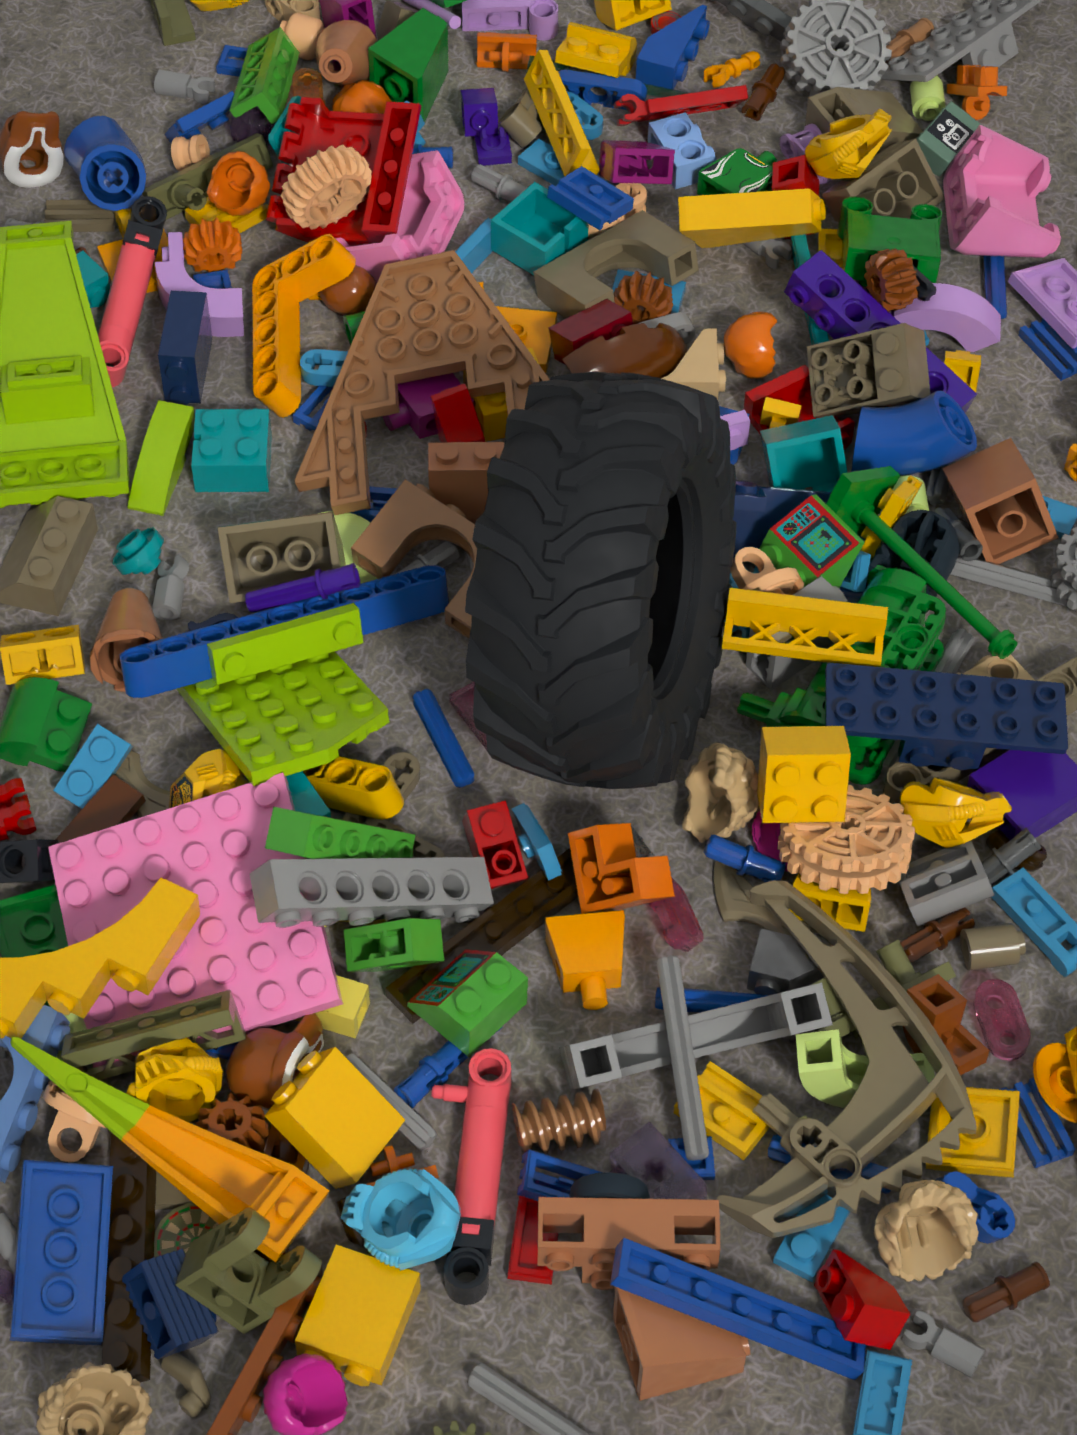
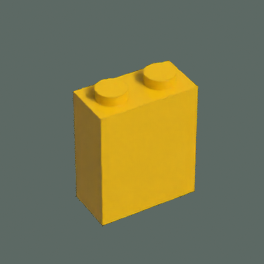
M336 1047L319 1053L314 1050L298 1064L297 1069L300 1073L293 1082H286L272 1096L274 1105L265 1114V1117L335 1189L359 1181L404 1123L405 1119Z
M336 1244L295 1339L297 1356L305 1353L323 1356L325 1359L333 1361L335 1369L344 1372V1377L348 1381L359 1386H369L370 1382L382 1386L421 1290L420 1273L410 1269L400 1271L399 1268L385 1265L384 1262H380L375 1257Z

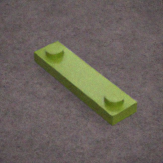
M354 603L208 643L207 649L212 679L219 685L362 644L364 642L360 610Z

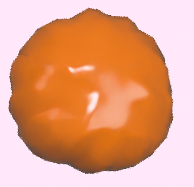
M361 80L343 86L342 90L333 99L332 111L384 114L386 102L392 101L382 86L372 81Z
M229 152L222 156L213 167L207 195L210 202L214 203L217 209L231 216H246L260 205L266 203L271 184L268 181L265 167L246 152Z
M752 312L738 318L726 329L724 333V353L733 362L735 371L738 374L754 379L763 378L773 371V367L776 364L773 357L776 351L773 348L774 339L771 336L770 330L777 323V319L771 313Z

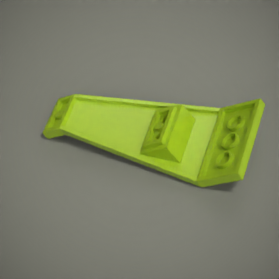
M72 221L0 227V508L18 504L39 505L56 496L80 500L88 497H115L120 494H128L129 461L127 441L73 245Z

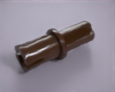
M776 63L771 64L762 79L754 83L751 96L741 110L742 113H746L745 117L756 121L761 119L768 104L774 102L777 97L776 90L786 73L784 67H779Z
M962 908L936 921L931 920L924 923V928L901 940L900 943L909 961L913 963L936 949L941 951L946 949L948 942L960 936L962 929L974 928L975 922L973 918L958 923L961 919L971 914L967 908Z
M1034 1262L1030 1266L1007 1277L1002 1275L995 1277L993 1284L965 1297L962 1301L964 1312L972 1322H979L1007 1307L1013 1310L1017 1308L1019 1301L1040 1290L1047 1289L1050 1286V1281L1040 1263Z

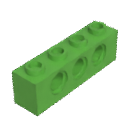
M273 806L265 848L313 859L412 858L415 834Z

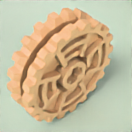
M848 785L845 822L780 823L781 833L778 837L777 849L780 850L779 858L781 862L788 863L787 870L791 874L800 873L801 881L804 883H818L819 889L825 891L830 888H837L840 894H848L849 890H857L860 894H866L869 892V888L874 887L879 891L886 889L888 881L896 884L901 880V873H907L911 861V848L915 827H912L911 816L903 814L904 807L899 803L891 804L889 796L885 794L876 796L872 794V789L864 787L862 790H854L852 785Z

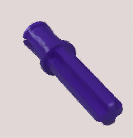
M351 563L332 570L322 571L321 569H316L313 576L247 592L245 594V601L249 612L253 613L316 596H321L323 600L328 599L330 594L359 588L361 582L356 565Z

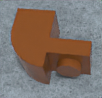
M939 974L907 989V993L929 1019L950 1052L960 1076L986 1063L990 1050L961 1025L967 1002L966 998ZM903 1026L906 1039L913 1052L923 1053Z

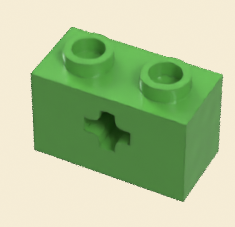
M407 918L344 929L347 971L379 972L444 961L440 919Z

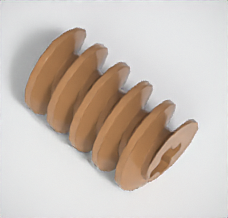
M598 1089L592 1091L590 1103L583 1092H577L573 1106L566 1095H560L556 1109L548 1097L543 1098L539 1112L531 1100L525 1102L523 1114L519 1112L514 1103L512 1104L517 1139L524 1153L528 1149L532 1150L533 1143H538L543 1154H547L550 1140H555L560 1151H564L567 1137H572L577 1148H581L584 1134H589L594 1145H599L601 1131L606 1130L605 1111Z

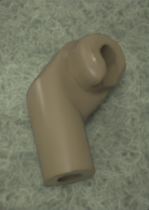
M180 1353L164 1357L161 1363L162 1370L179 1381L187 1391L179 1399L181 1409L188 1416L197 1417L203 1408L208 1409L211 1401V1394L201 1369Z

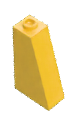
M811 189L678 197L680 232L695 241V244L701 248H713L822 232L821 220H825L826 217L823 199H820Z

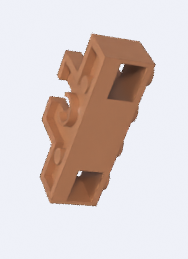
M539 1197L537 1266H547L554 1271H567L573 1267H582V1283H591L593 1288L599 1290L614 1289L615 1286L610 1285L615 1250L620 1241L626 1238L707 1271L709 1269H718L720 1257L719 1200ZM543 1233H582V1242L543 1241ZM675 1235H712V1244L675 1243Z

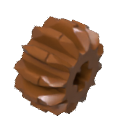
M896 248L891 250L885 249L871 255L870 260L865 264L867 272L864 274V278L867 280L866 289L870 291L871 296L887 311L900 310L912 304L913 300L918 298L917 287L920 284L916 279L917 271L913 268L912 258H907V254L903 249L897 250Z
M635 271L632 276L624 275L614 291L615 303L631 312L633 324L671 314L673 308L672 288L665 286L664 278H653L651 271L646 276H643L638 271Z
M230 1092L227 1101L220 1102L214 1098L211 1101V1109L200 1108L198 1114L199 1122L195 1123L196 1126L263 1153L265 1147L264 1140L269 1135L268 1123L265 1121V1113L261 1106H253L252 1100H250L248 1095L237 1102L235 1096Z

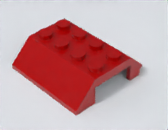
M301 97L300 104L290 103L285 128L295 133L289 131L283 133L278 157L279 160L289 163V165L284 163L277 164L272 191L281 195L284 191L282 188L283 184L289 181L287 176L297 170L296 165H302L307 161V157L315 156L318 150L324 152L330 146L337 148L340 145H344L346 148L353 147L361 156H364L372 171L369 193L365 194L366 200L357 205V210H352L348 213L347 217L340 218L337 224L329 223L326 228L322 229L320 226L313 230L309 227L302 228L294 219L290 218L285 210L286 207L281 196L278 195L270 196L266 220L276 224V231L307 243L320 236L330 234L334 238L341 237L345 239L349 246L381 243L385 235L397 234L421 111L420 103L386 102L384 114L329 111L321 98Z

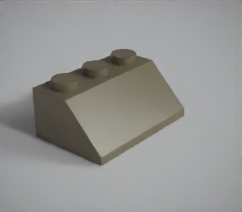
M916 138L890 145L871 160L859 178H844L822 193L835 221L838 223L842 202L848 197H862L869 200L873 204L872 215L910 219L912 207L915 205L929 204L936 206L945 200L944 194Z
M56 496L27 512L0 568V603L59 616L98 531L92 503Z
M333 512L218 527L230 603L244 602L247 592L313 576L316 569L326 571L346 565L343 544Z

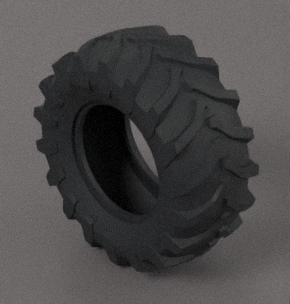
M583 372L552 376L548 381L534 382L529 385L524 410L512 409L508 415L502 454L500 459L491 458L487 470L488 497L485 511L475 523L472 540L477 548L475 568L466 593L465 612L472 615L466 655V678L475 682L473 705L475 728L486 734L487 752L492 759L547 780L571 786L604 789H634L657 786L658 783L673 781L679 760H688L693 751L699 718L705 719L709 709L711 681L714 669L720 665L723 651L722 630L724 619H726L729 588H732V585L729 584L730 567L733 564L737 522L733 521L736 471L735 465L730 462L729 424L720 418L719 402L715 396L665 379L623 372L621 374Z

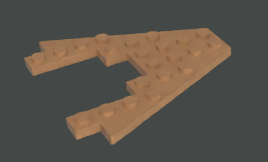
M455 250L384 265L295 478V484L299 492L330 486V502L334 515L371 508L364 420L400 413L398 384L466 370L468 390L471 398L505 392L509 415L512 409L524 410L529 385L534 382L550 380Z

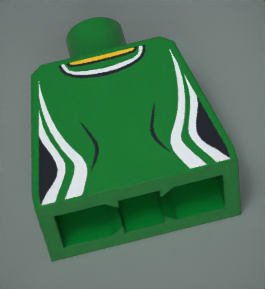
M737 148L699 171L697 195L772 191L773 162H777V159L769 151H764L756 157L742 148Z

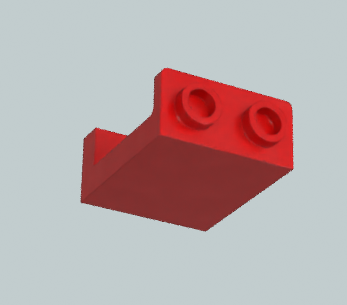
M806 365L745 392L743 410L750 414V423L759 434L761 430H766L770 427L760 424L766 397L802 405L798 422L816 419L813 417L809 368ZM834 416L840 427L843 448L845 450L852 443L855 422L850 417L840 421Z

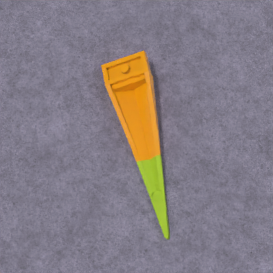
M11 1037V1046L215 1222L221 1224L248 1207H251L269 1220V1231L257 1250L274 1262L279 1260L324 1202L330 1191L292 1164L186 1122L82 1072L19 1037Z

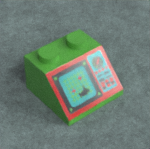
M815 494L809 496L771 527L759 549L770 558L776 570L787 567L796 568L804 582V587L822 576L832 586L840 588L865 542Z
M465 949L407 1002V1007L465 1055L470 1057L527 1004L528 977L497 952Z

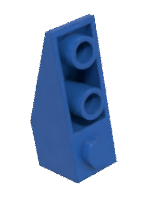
M706 5L697 7L647 38L637 57L636 80L670 91L674 90L678 81L683 82L688 71V61L695 60L699 49V40H705L709 32L710 21L706 20Z

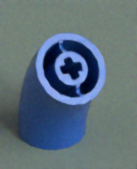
M94 116L82 121L72 130L65 143V160L80 179L82 190L88 199L98 207L112 211L126 209L133 205L145 190L147 173L143 158L128 135L114 119L107 116Z
M935 391L915 402L899 406L862 407L851 472L891 466L900 476L937 469L975 451L977 438L965 412L944 391Z

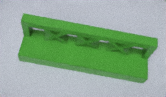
M281 27L248 46L229 110L235 118L258 106L269 122L273 124L278 121L283 113L300 52L295 48Z

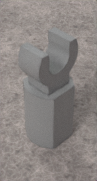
M159 69L154 79V91L156 94L188 99L190 97L194 98L198 103L208 104L210 102L209 91H215V82L210 77L194 79L188 74Z
M768 239L743 243L758 256L762 255L765 257V262L770 268H778L779 257L777 255L784 257L786 260L791 259L792 248L786 242Z
M179 554L175 556L172 567L165 561H161L158 566V575L161 578L157 579L152 610L154 616L160 620L180 618L185 589L183 579L189 571V563Z
M916 1311L913 1322L921 1326L925 1333L917 1335L906 1329L902 1338L905 1345L916 1350L927 1349L931 1351L932 1357L971 1378L985 1353V1349L946 1327L943 1330L940 1329L929 1314L924 1311Z

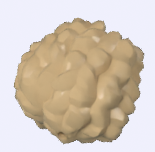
M718 742L711 744L708 748H704L699 755L698 762L691 766V771L685 780V785L689 791L687 798L689 808L684 814L682 821L683 830L690 831L701 843L708 840L711 835H717L721 838L730 837L732 831L745 827V823L753 818L754 813L759 807L757 797L758 773L755 771L753 761L747 758L742 751Z
M921 1180L906 1183L901 1187L899 1200L882 1207L875 1219L874 1236L878 1241L879 1254L883 1261L888 1264L889 1272L892 1276H899L906 1282H911L914 1279L921 1281L925 1275L930 1280H934L942 1276L946 1268L954 1270L964 1258H971L972 1246L975 1245L979 1234L976 1225L978 1213L972 1207L966 1193L957 1187L945 1184V1182L939 1180Z
M87 1362L78 1369H71V1372L68 1373L65 1379L55 1382L47 1391L39 1394V1408L37 1411L39 1419L37 1420L36 1427L40 1435H78V1433L82 1435H145L146 1424L153 1409L149 1405V1394L140 1387V1382L137 1379H132L131 1374L127 1370L115 1371L111 1364L95 1365Z

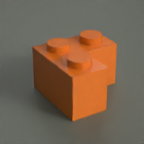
M631 823L595 825L568 833L581 914L617 911L675 897L668 856L637 858Z

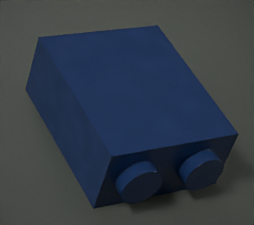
M173 290L170 292L158 352L163 393L166 402L188 405L189 403L201 404L213 340L206 292Z

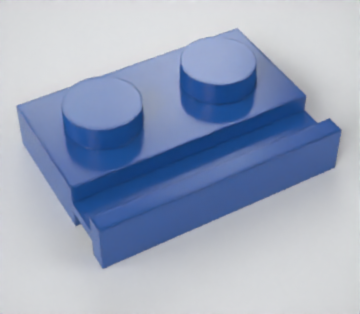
M231 91L176 120V123L165 133L168 141L172 144L175 137L181 136L191 139L193 135L201 134L199 130L207 126L214 130L229 121L227 115L230 113L229 110L234 92Z
M583 166L559 179L558 185L554 186L551 184L548 187L547 198L598 230L603 228L604 223L610 224L633 209V197Z

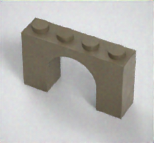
M641 210L533 271L537 296L546 306L567 319L605 299L615 303L613 289L596 279L601 274L614 269L639 268L648 272L651 271V274L658 278H664V282L673 286L699 271L695 241Z

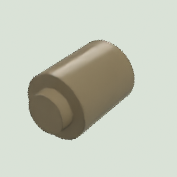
M1012 923L962 929L960 933V947L968 971L1015 965L1019 963L1020 955H1025L1026 952L1023 932L1021 930L1016 931Z

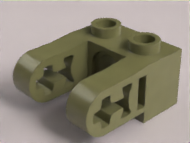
M248 1207L190 1243L175 1285L237 1330L246 1334L272 1318L275 1308L306 1290L317 1277L321 1269L322 1260L302 1245L281 1256L277 1262L272 1261L269 1263L266 1259L257 1255L254 1251L265 1239L270 1228V1222L254 1209Z

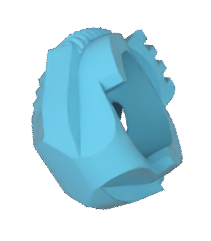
M409 1168L408 1170L399 1169L397 1172L393 1171L392 1174L388 1173L387 1176L383 1175L381 1179L375 1181L374 1186L367 1184L356 1185L350 1195L346 1196L341 1219L346 1225L361 1234L364 1238V1246L368 1252H371L372 1256H375L380 1262H384L385 1265L394 1266L401 1271L434 1261L451 1250L461 1217V1207L452 1191L425 1169L412 1170Z

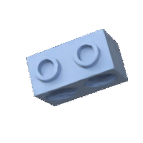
M686 112L649 122L648 143L675 150L672 175L674 189L698 183L699 171L716 161L715 152L711 146L706 145L699 126L692 123Z

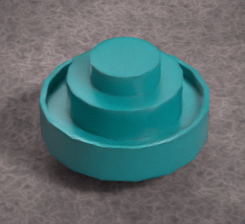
M154 527L143 531L135 529L117 544L116 549L118 552L114 556L112 564L122 575L138 574L140 572L146 575L153 571L161 562L159 556L162 552L161 546L164 543V538Z

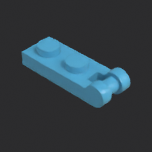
M1021 868L992 887L995 896L991 898L1050 959L1054 968L1063 977H1067L1077 969V923L1024 868ZM1067 940L1072 945V948L1066 950L1060 943Z

